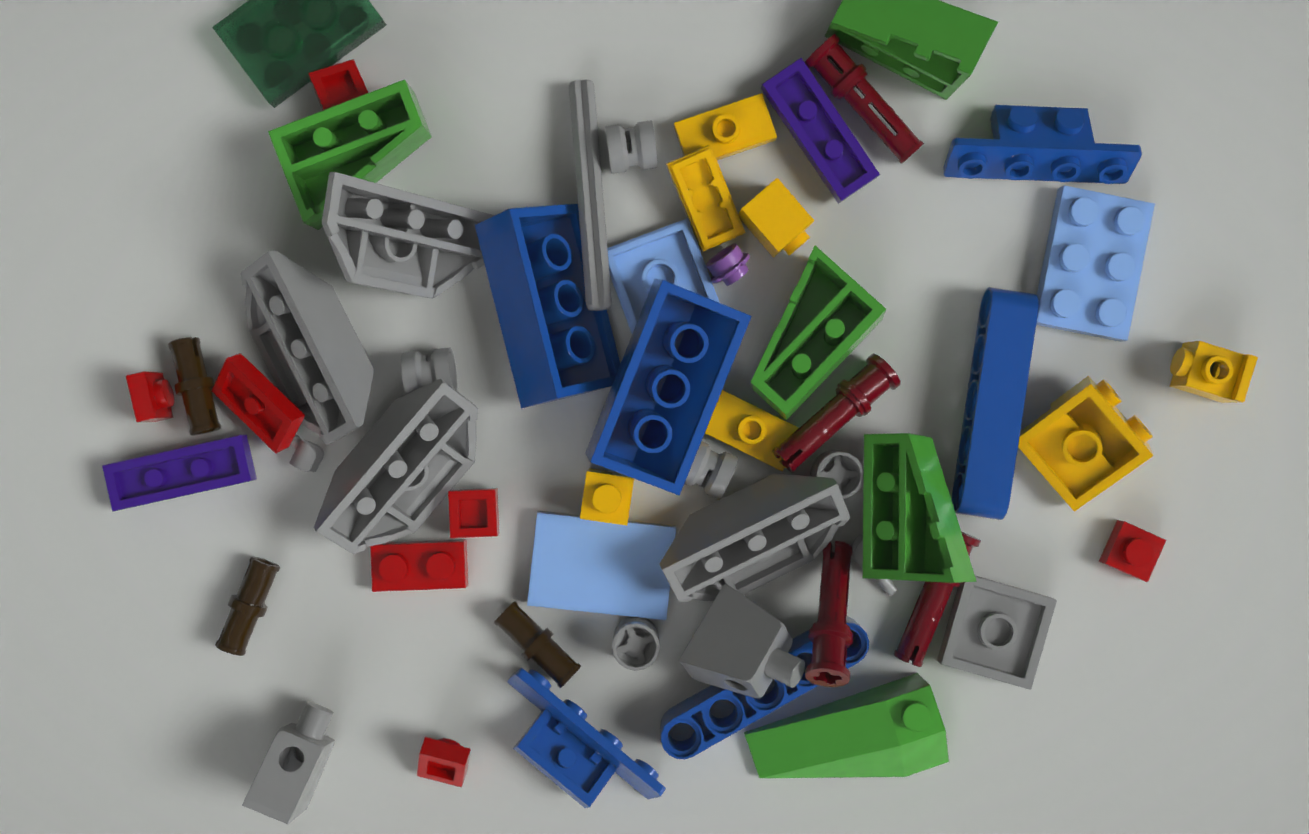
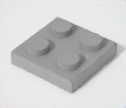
M975 576L977 582L960 583L937 661L945 666L1031 690L1057 600L979 576Z

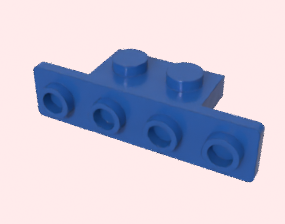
M995 105L990 117L993 139H953L943 170L945 177L967 179L1125 184L1129 181L1142 156L1140 145L1095 143L1088 108Z
M519 668L507 680L514 689L541 710V713L513 749L581 806L589 808L614 773L618 774L645 798L661 797L666 788L657 781L659 777L657 771L640 759L633 761L621 751L623 744L612 733L604 729L597 731L585 721L587 714L576 703L565 699L563 702L549 690L551 684L544 676L532 669H529L527 672L523 668Z

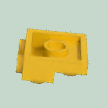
M1089 375L1050 404L1051 409L1021 430L1018 448L1074 512L1154 456L1150 445L1147 443L1148 440L1153 438L1148 428L1136 415L1127 420L1116 407L1122 400L1115 390L1104 379L1096 384Z

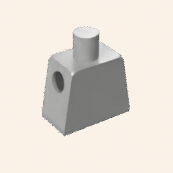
M727 584L722 586L679 659V662L692 679L753 698L763 697L773 679L791 688L795 687L802 678L805 669L804 660L788 653L793 640L785 625Z
M307 702L297 724L291 723L278 730L242 806L285 824H289L308 808L335 743L334 739L324 735L334 713L333 711L321 705ZM295 747L302 751L304 761H301L296 756Z

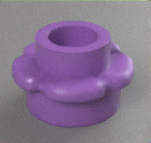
M736 243L722 249L706 264V267L713 275L711 281L718 283L722 280L726 286L738 281L749 270L745 265L750 258L749 253L742 252Z

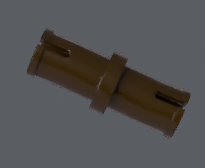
M198 337L182 338L168 343L178 383L174 385L176 395L182 396L190 435H201L221 429L211 392L215 384L213 377L207 376L200 347L201 342Z
M254 556L249 560L250 564L237 595H231L228 606L231 607L219 640L215 644L216 648L238 656L245 655L246 647L259 617H264L268 607L264 603L276 573L280 569L278 564Z
M516 601L494 621V624L498 625L524 651L521 655L527 661L532 659L557 683L559 688H562L580 669L581 665L576 663L551 638L553 633L548 628L543 630L518 606Z

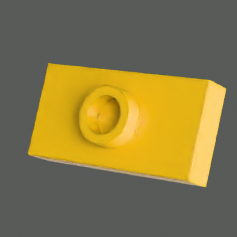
M762 93L675 122L673 126L683 156L711 145L716 159L720 160L776 141L777 139Z
M711 145L666 163L701 251L704 252L746 233Z
M722 390L705 434L783 472L785 467L779 462L782 458H776L772 450L783 443L799 427Z

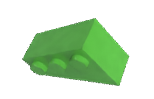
M842 0L824 37L830 38L832 35L837 34L840 38L839 44L947 100L971 76L998 21L939 0Z
M405 79L268 131L302 220L305 224L317 230L323 227L322 217L329 172H337L377 183L432 137L416 94Z
M816 245L808 258L800 280L792 292L785 312L751 380L752 390L786 421L883 320L886 308Z
M910 433L864 434L862 578L947 583L977 582L932 437Z

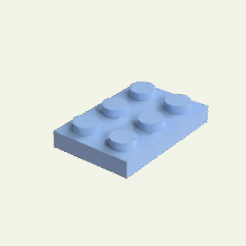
M1065 185L1058 188L1037 290L1039 308L1036 325L1120 342L1128 341L1155 206L1154 203Z

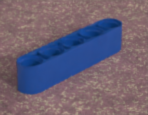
M988 287L983 294L978 316L952 490V504L956 514L997 520L1004 519L1007 514L1038 317L1039 301L1036 294Z
M847 616L846 624L855 633L853 644L847 648L846 668L848 669L865 658L869 650V639L863 628L854 619ZM809 630L792 639V645L788 651L789 654L794 656L804 652L812 654L813 643L809 640ZM805 672L799 683L793 688L775 680L773 689L761 698H753L710 685L664 713L660 724L663 749L669 756L676 759L685 760L694 757L819 685L808 681ZM721 699L731 701L734 704V710L728 717L717 718L710 713V708L716 701ZM686 723L694 729V732L687 740L677 741L669 735L670 729L676 724Z

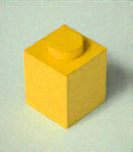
M778 178L742 207L738 214L740 220L773 258L782 250L790 256L811 238L805 230L810 227L814 219Z
M589 468L586 472L580 519L627 526L634 478L618 472Z

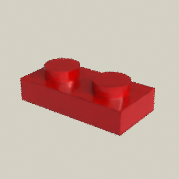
M241 353L226 358L212 392L274 453L288 448L305 414Z
M467 540L390 542L370 546L372 592L457 589L468 586Z

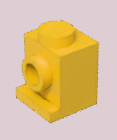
M1202 341L1185 342L1176 351L1171 361L1170 372L1173 376L1169 387L1221 403H1243L1258 357L1250 354L1244 355ZM1215 362L1214 367H1213V371H1212V374H1211V373H1210V367H1211L1212 363Z

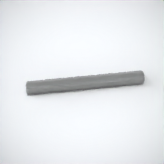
M585 79L570 82L569 96L586 305L588 310L602 311L611 308L612 298L594 83L591 80Z

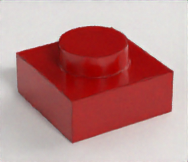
M354 59L308 73L322 111L368 93Z
M143 371L126 376L136 422H158L174 418L171 409L175 403L174 392L169 381L164 379L163 373Z
M498 488L448 491L450 538L492 537L500 534Z
M1117 520L1099 562L1139 580L1148 582L1166 540L1130 523Z
M425 737L419 753L417 776L462 788L468 769L471 749L463 747L451 739L441 738L436 740Z

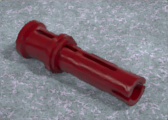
M832 35L809 56L805 64L808 68L814 67L831 86L830 94L834 98L837 97L839 100L844 98L902 164L924 143L914 135L894 109L888 105L866 80L865 77L868 75L866 72L867 68L863 64L857 65L839 45L840 38L838 35ZM829 58L836 64V66L843 72V74H840L835 69V67L828 61ZM855 87L860 91L864 98H861L856 93V91L854 90ZM869 104H871V105L874 107V109L882 116V118H883V119L889 124V126L896 132V136L893 135V133L885 126V124H884V123L878 118V116L871 110V108L868 106Z
M874 353L866 359L867 365L849 381L844 379L837 384L835 389L837 395L783 443L772 450L776 458H782L779 462L789 472L793 473L796 471L799 465L855 415L858 417L867 415L871 411V404L888 389L895 390L900 386L901 381L898 375L883 358Z
M962 532L967 552L970 556L972 548L979 547L981 540ZM925 581L897 650L894 651L893 655L906 663H909V660H911L912 665L922 667L923 659L954 586L959 587L960 583Z
M831 541L822 550L823 560L818 619L809 630V640L813 643L811 664L806 667L805 676L811 683L824 687H840L848 684L850 681V671L846 668L847 647L853 642V634L846 623L853 549L851 545L842 541H835V552H832L833 544Z

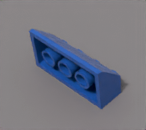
M578 204L511 208L476 224L475 229L521 409L612 387L620 366V360L607 309L592 311L588 310L586 305Z
M654 279L585 452L589 461L680 496L752 316L665 280Z

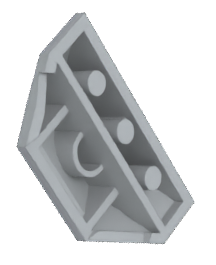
M329 172L322 225L347 282L433 299L462 280L473 269H479L485 265L475 225L495 215L345 174Z
M268 251L241 272L242 285L246 287L245 305L249 332L278 389L305 414L302 424L309 430L319 434L320 439L328 445L364 424L375 370L332 285L278 251Z
M438 379L397 398L335 470L314 525L315 531L353 555L365 551L366 547L385 544L415 533L447 496L448 491L453 489L475 463L478 408L442 379Z
M774 473L690 514L661 560L660 566L679 602H690L692 599L714 601L724 584L731 586L744 595L815 560L833 539L839 526H844L851 517L834 478Z

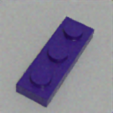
M802 58L762 84V92L838 204L880 175Z
M247 434L102 465L112 512L257 480Z

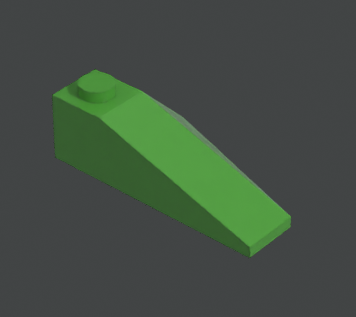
M918 673L744 732L759 778L907 777L949 762L946 730L930 684Z

